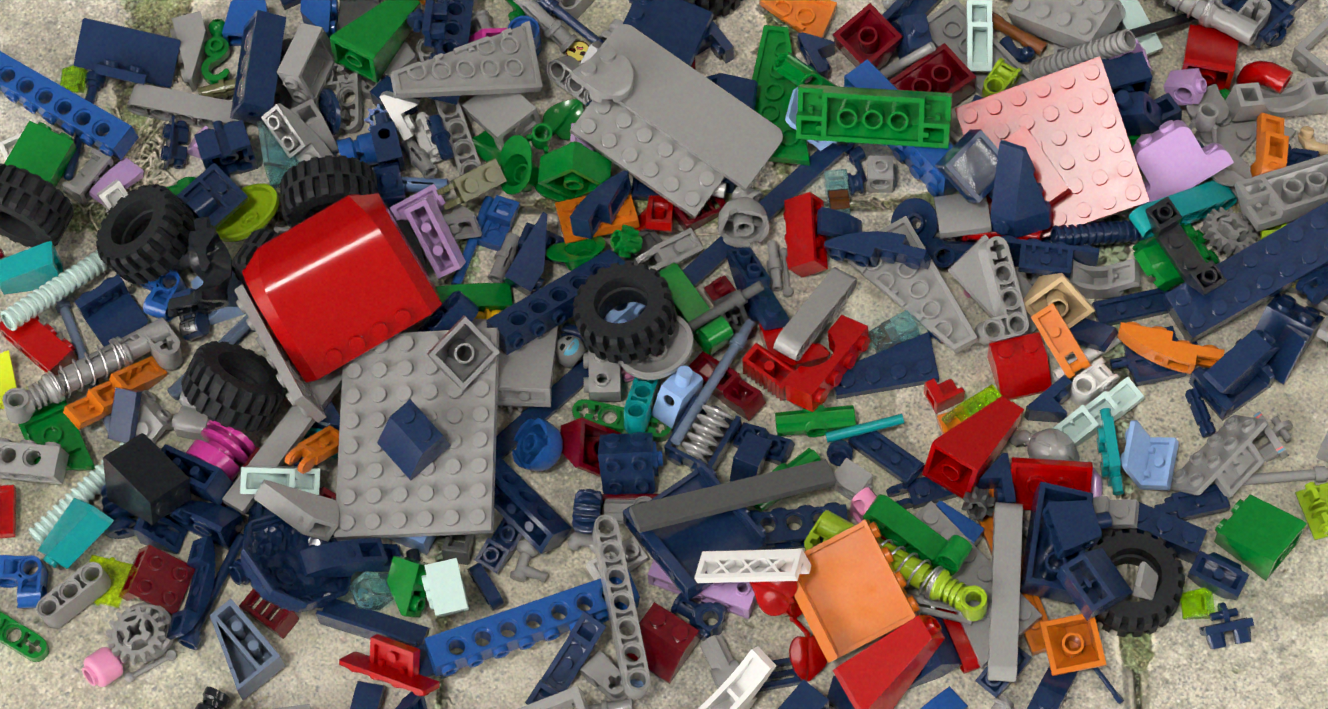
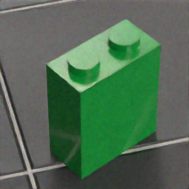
M29 120L4 164L7 166L14 165L17 168L26 169L32 174H37L43 180L52 183L56 188L69 161L77 150L74 139L63 132L57 134L51 131L52 129L42 122L36 124Z

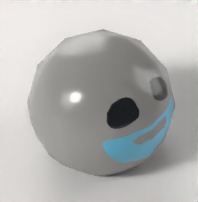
M574 335L561 337L557 341L555 359L562 366L574 367L586 351L585 344L579 337Z

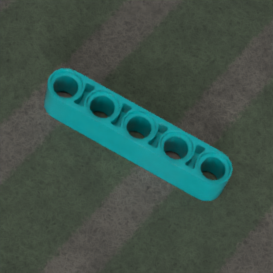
M1214 180L1168 196L1182 216L1180 225L1183 223L1187 225L1188 223L1204 219L1207 214H1210L1212 209L1218 211L1220 207H1223L1226 211L1238 200L1229 186L1221 185ZM1164 198L1143 204L1129 215L1130 221L1144 239L1154 236L1145 210Z

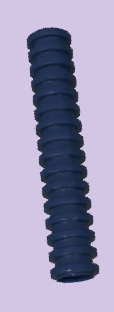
M1119 220L1114 222L1107 221L1106 223L1099 222L1098 224L1093 222L1091 225L1085 223L1084 225L1077 224V226L1069 224L1068 227L1066 225H1061L1060 227L1053 226L1051 230L1052 243L1064 242L1067 245L1074 246L1084 244L1098 245L1099 243L1104 245L1107 242L1108 244H1113L1114 242L1121 243L1122 241L1128 243L1129 241L1144 240L1130 220H1122L1121 222Z

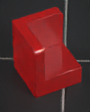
M933 378L924 384V395L936 414L964 401L965 391L963 387L957 388L952 379L937 384Z

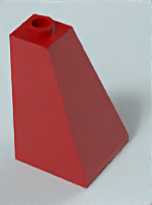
M1003 396L985 406L932 442L922 475L962 499L965 492L972 494L980 478L992 466L1018 427L1024 409Z
M918 615L832 670L855 709H893L945 639L941 632V625L931 615Z

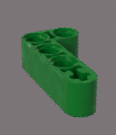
M675 262L659 271L660 276L664 277L668 283L677 316L688 323L710 310ZM722 316L713 319L692 332L697 344L710 356L728 345L733 337L732 328Z
M883 494L877 495L863 515L864 520L869 519L870 523L875 522L881 535L886 539H891L894 545L897 547L904 546L909 554L917 553L918 558L922 561L929 559L933 569L942 566L949 570L951 576L960 569L973 549L970 542L959 535H952L946 540L901 505Z

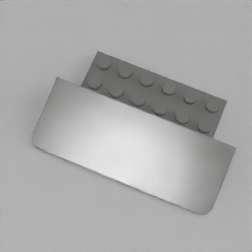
M628 24L617 26L595 54L610 45L630 61L633 69V90L629 96L619 102H613V99H602L601 103L592 100L570 129V133L624 171H628L634 178L693 219L697 217L724 178H727L746 191L781 144L783 134L780 128L633 26Z

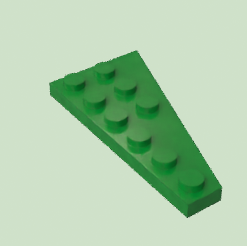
M764 25L752 80L758 83L755 111L779 127L783 134L781 144L769 161L810 166L807 141L796 139V130L791 128L785 120L792 91L798 86L773 68L775 60L780 53L787 51L793 55L788 27Z

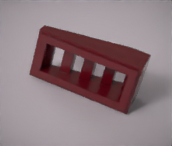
M711 196L706 203L711 211L706 212L703 207L700 211L701 215H697L695 219H689L685 212L678 207H674L673 216L684 231L692 228L694 231L717 218L726 202L723 198ZM715 199L720 207L715 208L710 201Z
M252 589L239 605L240 609L284 639L299 621V617L294 611L281 609L279 606L263 599L253 610L252 607L261 596ZM270 603L269 607H268V608L265 610V612L261 615L262 611H263V610L266 608V606ZM277 610H279V611L276 613V615L272 618V620L270 621L269 619L274 615V613H275Z

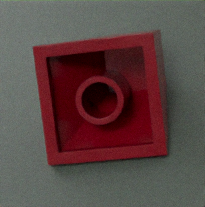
M578 418L561 425L562 453L575 468L601 477L598 460L600 435L621 433L585 418Z

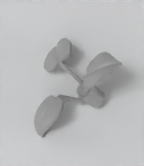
M1213 84L1207 87L1200 103L1186 105V111L1193 118L1188 126L1190 130L1196 127L1202 133L1211 131L1212 143H1217L1216 131L1218 127L1215 124H1219L1227 119L1229 108L1220 94L1218 86ZM1227 151L1234 163L1211 176L1215 182L1221 185L1235 186V182L1251 178L1252 174L1246 162L1239 155Z

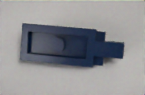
M1216 484L1209 485L1200 495L1184 492L1172 493L1170 497L1165 498V503L1154 505L1155 509L1182 520L1230 510L1227 496L1223 495Z

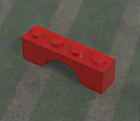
M841 314L828 330L829 349L833 352L832 356L824 363L816 366H799L785 383L787 401L811 412H814L820 404H823L833 387L839 385L845 372L848 369H852L858 356L868 349L870 338L867 325Z

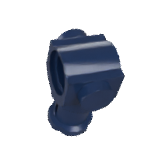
M682 593L676 597L671 607V613H678L689 619V624L699 630L700 640L705 641L713 635H720L723 631V623L726 620L725 615L728 612L725 606L718 602H714V604L712 602H701L699 604L692 599L688 601ZM709 618H713L718 621L715 625L712 626L706 625L704 623Z

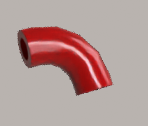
M1260 60L1246 64L1239 72L1236 84L1259 82L1260 86H1265L1281 94L1289 84L1293 72L1276 63Z

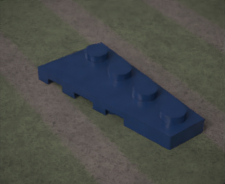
M929 332L855 362L852 369H848L842 376L839 385L834 387L836 399L920 386L933 378L938 383L939 374Z

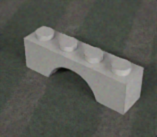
M1328 76L1306 78L1299 84L1286 88L1281 94L1262 89L1259 82L1235 84L1226 98L1232 122L1255 120L1261 113L1277 117L1327 113Z

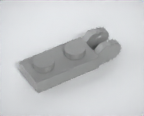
M689 228L654 245L651 249L639 255L636 261L638 264L644 263L654 256L658 264L650 266L649 270L653 268L659 272L673 262L678 264L701 253L704 248L692 228Z

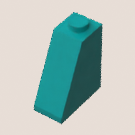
M52 241L42 243L0 260V289L4 295L34 291L39 289L41 285H45L47 281H52V278L58 277L60 273H64L63 263Z
M73 498L37 551L45 555L42 560L56 569L60 565L68 569L114 520L93 505Z

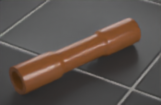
M992 11L994 30L1010 36L1023 47H1032L1038 56L1044 54L1048 43L1031 33L1021 30Z

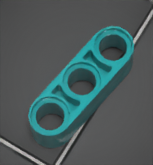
M634 377L624 406V429L629 434L643 433L647 429L660 390V379L644 380Z

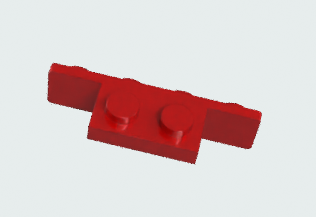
M379 634L370 637V656L355 651L339 659V665L348 668L351 672L368 675L373 680L387 682L395 688L409 690L417 696H426L440 687V681L419 674L420 649Z

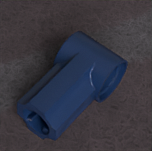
M934 237L927 242L925 249L928 251L932 261L938 267L944 268L953 265L976 242L945 241L943 238ZM944 249V251L937 256V253L940 250Z

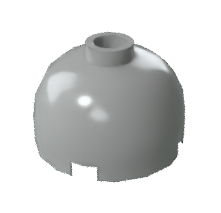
M739 197L732 199L719 212L718 232L723 237V241L730 246L750 247L751 242L758 240L759 243L768 234L769 220L766 211L760 203L752 198Z

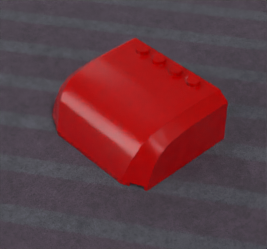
M379 193L371 195L352 194L342 198L259 246L246 268L242 270L246 284L256 304L305 383L322 378L431 315L442 305L436 287Z

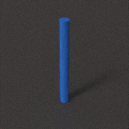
M485 196L476 218L481 230L487 221V212L494 200L490 196ZM478 237L468 239L462 254L466 263L456 270L451 285L462 284L478 244Z

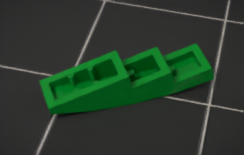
M506 283L436 286L442 303L453 292L459 290L479 307V311L483 313L486 309L504 310L512 305L510 285Z

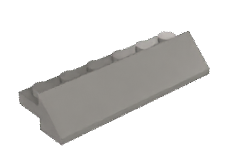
M1328 154L1235 182L1243 221L1249 219L1258 232L1296 220L1328 202Z

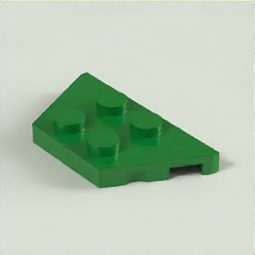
M66 399L59 403L52 402L49 404L47 402L48 405L42 406L39 410L35 408L36 411L33 412L32 417L27 422L18 424L25 440L34 441L39 445H45L46 442L60 444L61 448L69 454L66 470L95 469L80 431L63 413L65 406L68 405ZM41 456L35 459V464L40 461Z

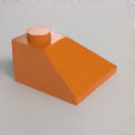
M1083 614L1039 623L1052 676L1106 666L1095 617L1087 621Z

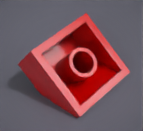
M1040 332L989 343L987 358L999 397L1003 396L1008 400H1015L1041 394L1052 385L1047 353Z

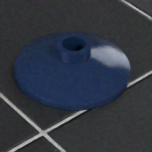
M910 198L904 200L894 210L891 224L907 216L925 247L927 242L934 238L937 233L938 220L936 211L924 199ZM918 220L921 221L920 228L916 227V222Z

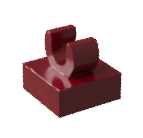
M725 275L704 287V293L712 304L713 301L736 291Z

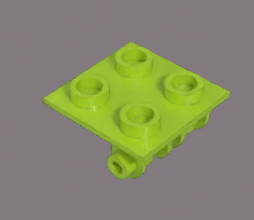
M1309 482L1305 484V489L1296 491L1295 495L1314 540L1328 537V482L1316 485L1315 482Z

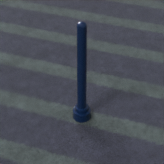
M540 0L538 3L546 12L555 14L591 44L596 41L605 42L559 6L557 0Z
M93 70L87 72L85 78L87 88L85 100L94 104L97 92L105 85L106 76L95 74ZM76 134L73 141L77 150L64 172V178L67 181L74 178L83 145L80 137Z
M242 533L236 535L214 579L210 600L202 617L191 631L178 638V642L186 648L197 650L202 641V633L200 631L229 575V567L233 565L242 549L244 541Z

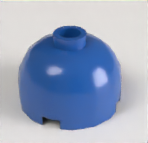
M541 418L536 420L528 419L520 426L515 435L514 441L518 443L516 450L512 449V456L514 462L526 470L537 472L548 470L561 457L563 450L562 435L553 424Z

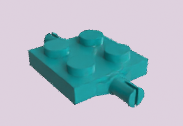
M1103 408L1100 410L1102 424L1101 427L1097 428L1098 438H1096L1098 454L1101 453L1102 460L1100 462V471L1102 478H1107L1108 487L1112 486L1113 495L1118 496L1124 494L1122 485L1123 476L1120 474L1121 463L1114 419L1111 416V409Z

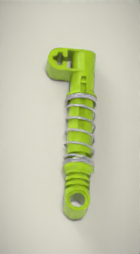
M825 510L805 539V551L820 544V537L824 538V542L855 526V524L829 510ZM881 537L878 538L883 548L887 546L894 557V561L891 564L896 572L901 571L907 583L906 587L911 585L919 589V594L925 588L926 598L932 601L943 600V603H949L950 607L955 606V609L960 611L962 616L969 621L981 620L986 615L987 594L981 587L976 585L969 586L958 579H954L950 575L949 570L942 566L933 569L929 559L922 561L918 558L917 553H907L904 546H894L891 539L883 540ZM971 600L980 602L978 606L974 607L969 606L967 603Z

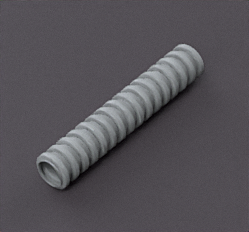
M1124 29L1091 42H1086L1085 44L1037 59L1029 64V74L1034 79H1038L1099 56L1101 59H1109L1133 51L1136 46L1135 36L1130 30Z

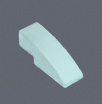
M967 0V67L971 72H991L993 57L992 0Z
M298 466L241 467L240 494H256L265 479L319 495L320 468L312 467L309 472L302 474L297 470Z

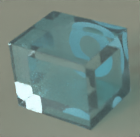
M365 571L350 583L349 588L356 608L381 610L394 599L387 584V573Z

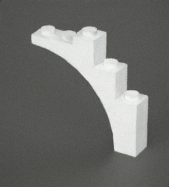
M758 646L751 649L730 677L698 709H750L757 699L755 695L777 665Z

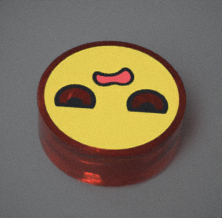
M574 41L566 49V56H572L581 62L589 45L584 41Z

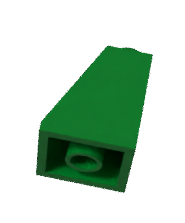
M1250 494L1245 501L1242 499L1238 500L1231 510L1233 515L1228 520L1223 518L1215 528L1217 535L1214 542L1267 581L1299 543L1307 523Z

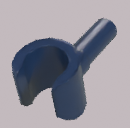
M858 146L850 151L849 161L852 165H855L857 171H860L864 183L867 179L860 161L866 159V155L863 149Z

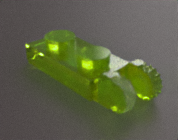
M991 384L945 414L941 420L945 424L955 418L962 422L1002 395Z

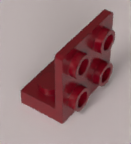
M147 545L139 549L118 597L126 601L138 598L148 604L161 606L169 614L173 615L179 609L195 569L186 565V562L158 548Z

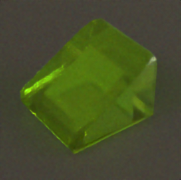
M74 65L63 68L60 85L71 92L84 93L87 69Z
M1205 587L1183 592L1181 597L1183 619H1210L1209 614L1215 612L1213 593Z

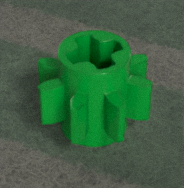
M623 225L622 230H615L610 239L611 247L614 248L613 252L625 258H630L631 253H638L642 247V237L638 235L639 230H635L634 227Z

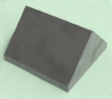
M463 316L427 355L437 368L464 390L500 351L466 316Z

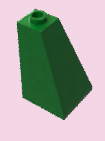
M385 0L332 34L329 39L334 63L378 83L413 29L408 25L407 18L410 13L416 12V9H421L420 1Z

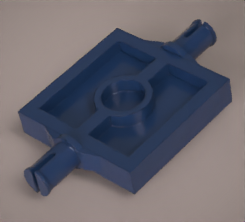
M1173 326L1164 327L1169 331H1173L1172 341H1179ZM1123 342L1124 357L1109 360L1112 370L1127 367L1131 372L1135 386L1185 377L1187 374L1153 363L1138 355Z

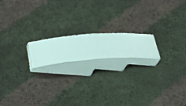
M1119 0L1126 11L1125 17L1119 23L1121 30H1130L1150 24L1138 0ZM1156 32L1135 38L1146 50L1147 56L1159 52L1163 48Z
M1126 377L1109 392L1105 390L1086 406L1081 405L1053 427V429L1066 433L1073 440L1075 447L1097 434V428L1101 427L1102 424L1101 409L1110 408L1111 416H1113L1115 422L1142 402L1145 397L1130 378Z

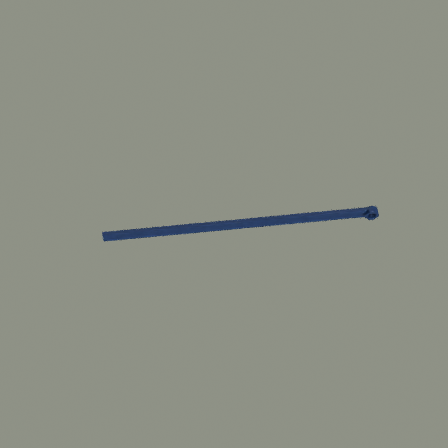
M838 142L832 143L820 151L818 149L809 157L810 166L800 165L758 202L764 207L768 220L770 221L785 208L784 200L798 196L842 156H849L850 151L854 149L855 143L847 142V146L843 144L838 146ZM720 236L682 271L692 285L696 287L727 260V250L740 247L726 244L723 241V237ZM583 359L551 387V407L529 406L496 436V459L500 457L504 459L512 452V449L516 448L518 442L514 441V438L523 423L528 419L536 420L541 418L548 420L584 387V377H589V368H584Z

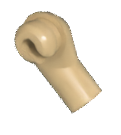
M1310 126L1302 127L1300 133H1298V140L1302 147L1307 150L1319 151L1320 156L1328 154V144L1316 141L1313 136L1314 129Z

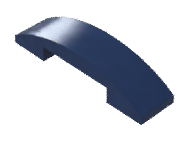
M210 536L194 540L186 565L194 568L195 571L184 610L175 612L172 615L167 633V638L170 640L184 636L191 631L202 617L210 600L216 567L214 544Z
M584 611L525 703L529 705L567 690L607 626Z

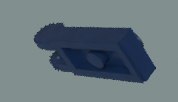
M927 477L915 479L909 486L900 483L886 490L888 497L908 493L909 498L896 501L905 509H917L924 507L930 501L938 503L939 500L945 501L959 497Z

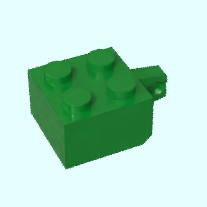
M570 142L540 157L538 184L568 199H574L592 192L596 187L608 180L611 176L612 162L600 153L583 146L582 143Z

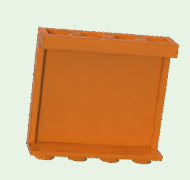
M869 519L863 520L857 525L804 552L811 563V569L809 574H799L798 581H796L797 591L794 597L828 663L902 626L918 616L917 611L920 610L914 596L908 597L904 589L907 583L901 571L896 572L891 564L894 561L891 551L887 546L883 548L878 538L882 535L875 522L870 523Z

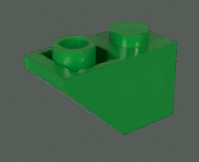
M393 556L387 584L400 614L405 617H421L426 604V592L421 576L426 575L424 565H428V563L409 557Z

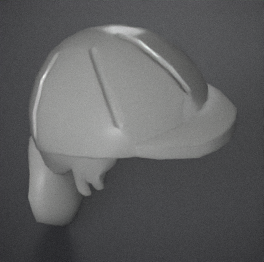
M1016 428L1009 439V442L1014 446L1025 444L1029 458L1079 461V454L1073 440L1066 433L1058 429L1048 428L1033 434L1027 430L1020 431Z

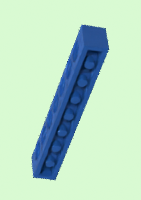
M0 51V91L5 93V97L16 104L19 101L30 113L35 114L38 112L51 125L59 124L61 129L70 136L76 134L86 145L90 147L95 145L103 154L109 157L114 156L119 160L123 159L139 138L133 127Z
M628 570L635 606L638 608L640 596ZM611 577L609 579L615 585L622 583V580L618 577ZM601 578L426 637L424 649L435 677L453 675L460 668L479 666L486 659L492 657L499 659L507 656L510 651L519 648L520 650L529 649L536 642L542 640H555L562 633L573 629L584 612L578 608L582 604L588 605L591 608L585 612L602 623L608 621L609 616L606 601L603 599L605 596ZM617 602L614 604L615 607L619 610H625L628 608L627 605L622 602ZM561 613L565 618L557 620L552 615ZM537 622L540 627L530 628L527 623ZM505 630H510L515 635L505 637L501 633ZM479 639H486L489 642V644L486 646H480L476 643V641ZM453 648H461L464 652L462 654L455 655L452 654L450 650Z

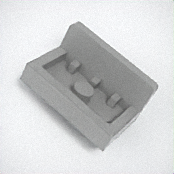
M135 390L142 392L135 437L143 433L156 443L166 429L174 430L172 427V415L156 402V397L151 392Z

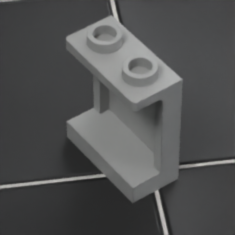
M520 93L475 95L462 105L467 120L471 123L475 121L494 138L497 148L501 151L504 143L514 135L525 137L533 130L535 125L541 123L537 108Z

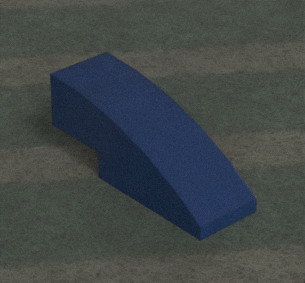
M622 171L596 187L580 202L570 216L573 235L592 239L602 222L612 224L632 190L628 171Z

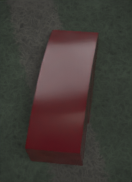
M702 351L688 367L703 378L704 387L720 361ZM728 367L712 393L723 404L748 421L766 404L761 391L742 380L740 373Z

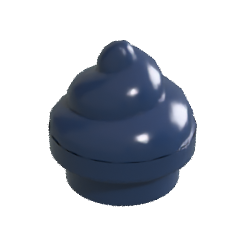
M843 439L836 440L827 448L828 460L831 464L840 466L846 458L852 459L853 448Z
M241 559L235 560L233 565L229 567V574L234 583L237 585L251 583V579L245 575Z

